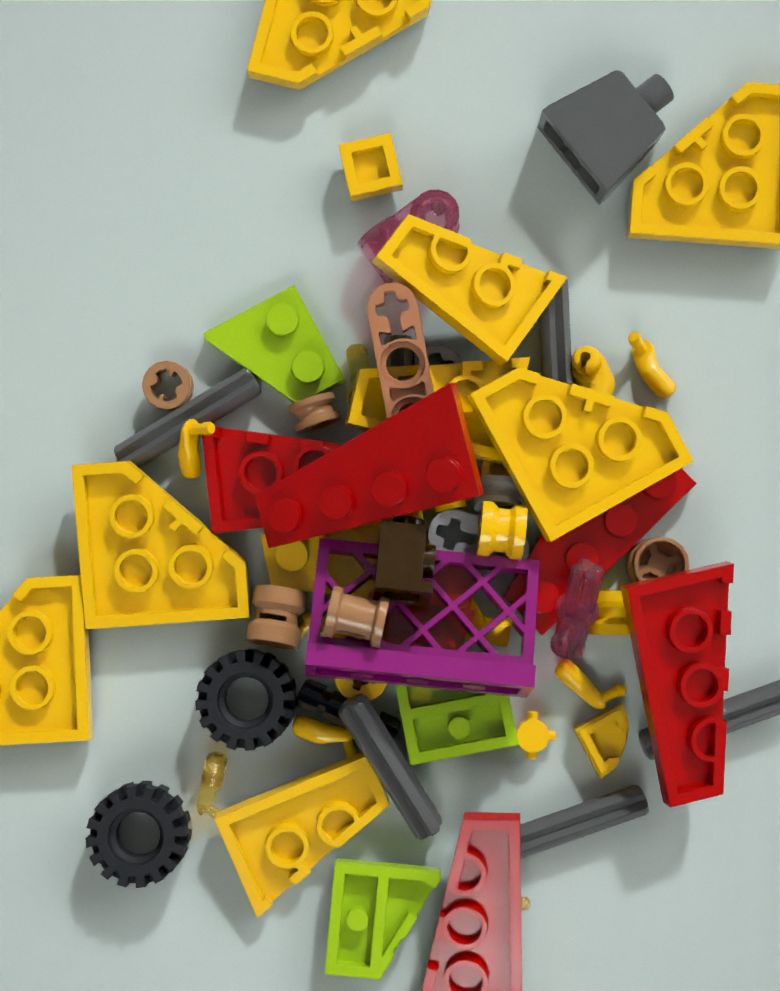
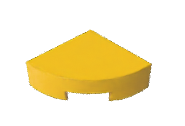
M620 702L572 728L600 779L617 766L626 746L629 722L625 708Z

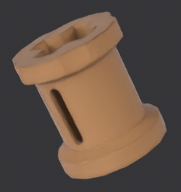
M334 586L323 636L332 638L335 633L369 640L371 647L379 648L390 597L381 596L376 601L344 594L343 587Z

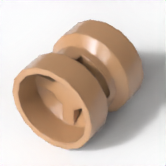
M666 537L650 538L638 542L630 549L625 561L626 574L631 583L686 571L690 567L688 555L683 546L674 539Z
M255 585L252 603L256 608L255 618L248 623L245 640L263 646L299 649L302 632L297 625L299 615L305 612L308 594L287 587Z

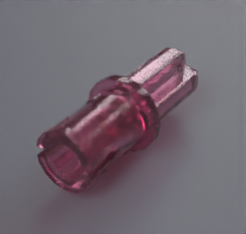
M580 559L578 564L571 566L564 595L560 596L556 601L555 612L558 619L554 635L550 641V648L553 653L563 659H568L572 642L575 643L572 652L573 660L582 657L585 652V643L590 625L594 624L599 617L597 599L604 571L600 565L593 564L590 559Z

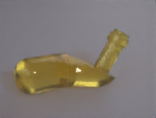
M359 343L350 345L346 350L351 375L345 395V401L348 405H350L357 372L360 369L371 368L367 349L363 344Z
M213 751L206 756L196 802L199 815L201 816L205 812L213 819H215L216 812L221 811L212 804V801L222 786L227 765V758L221 752Z

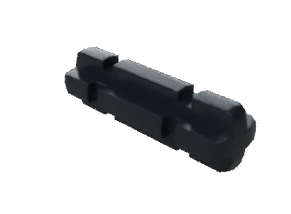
M307 679L298 693L296 705L312 714H315L316 711L323 713V719L347 729L338 714V710L348 698L336 690L332 694L326 691L327 686L312 679ZM381 711L379 717L393 740H395L400 729V720Z

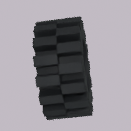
M259 649L237 650L218 658L216 662L205 670V675L199 681L196 689L199 694L198 699L195 701L196 711H200L202 718L199 722L203 729L207 727L212 733L210 737L214 741H222L227 744L226 748L233 750L245 748V751H250L273 743L289 726L297 707V686L295 679H292L288 672L289 668L284 663L279 662L273 654L261 652ZM253 678L265 687L268 693V705L260 717L253 720H243L233 715L229 710L226 701L227 691L230 685L237 679Z
M143 780L138 784H134L133 781L124 784L117 790L115 789L95 807V813L89 818L86 827L90 829V835L85 838L86 848L92 847L94 854L89 858L93 866L98 863L101 864L104 870L100 874L107 880L114 876L119 879L117 885L127 887L129 883H136V888L146 887L152 881L156 884L172 872L185 856L188 850L187 844L192 835V829L188 828V822L191 818L188 810L183 811L181 804L184 801L177 794L173 797L168 793L169 787L163 784L158 787L153 786L152 781ZM136 812L145 813L157 822L160 829V840L153 851L146 854H136L123 846L119 837V828L122 820L129 814Z

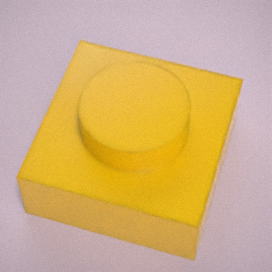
M391 133L338 145L351 202L403 190Z

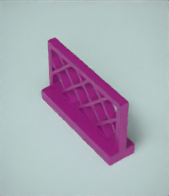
M327 538L319 539L305 659V676L527 698L535 688L536 665H533L540 560H515L501 556H480L472 553L436 550V566H434L433 578H422V581L434 582L433 593L446 608L423 626L405 604L389 603L387 615L396 608L416 632L401 644L386 643L381 638L380 647L376 648L371 647L370 641L357 640V637L347 636L343 639L320 635L322 617L327 614L330 602L329 600L324 604L326 585L331 591L334 586H338L327 573L329 554L352 556L365 571L343 589L344 594L351 595L368 580L372 579L375 582L376 564L372 566L366 558L377 559L378 544ZM448 566L462 568L475 583L454 601L434 579L435 576ZM476 569L489 570L490 572L482 577ZM502 572L526 574L524 595L510 607L488 584ZM481 590L501 614L482 630L478 631L459 607ZM524 605L522 623L514 612ZM450 614L454 616L472 637L457 650L442 649L429 633L430 630ZM507 620L522 637L521 655L498 654L484 637L503 621ZM422 638L429 647L412 645ZM475 644H478V646L484 651V653L471 652L468 650L471 649Z

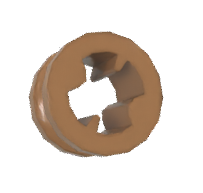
M163 361L154 364L147 370L143 377L142 388L144 396L149 403L160 409L175 410L190 400L193 395L194 383L187 369L175 362ZM169 371V376L176 378L178 374L182 381V384L175 388L177 397L170 401H167V395L161 394L158 397L155 393V387L162 383L160 375Z
M333 392L317 394L288 406L290 415H295L298 418V422L294 426L297 434L317 430L342 419L340 411H335L332 408V402L335 400Z

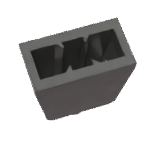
M615 70L548 105L542 110L537 128L600 205L658 143L666 128L656 113L674 100V94L667 81L659 74L652 75L635 88L623 72Z

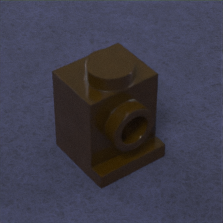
M397 516L393 518L392 522L381 521L373 600L378 601L381 596L390 597L389 603L429 606L434 582L422 581V578H433L436 545L426 544L427 525L425 520L414 516Z

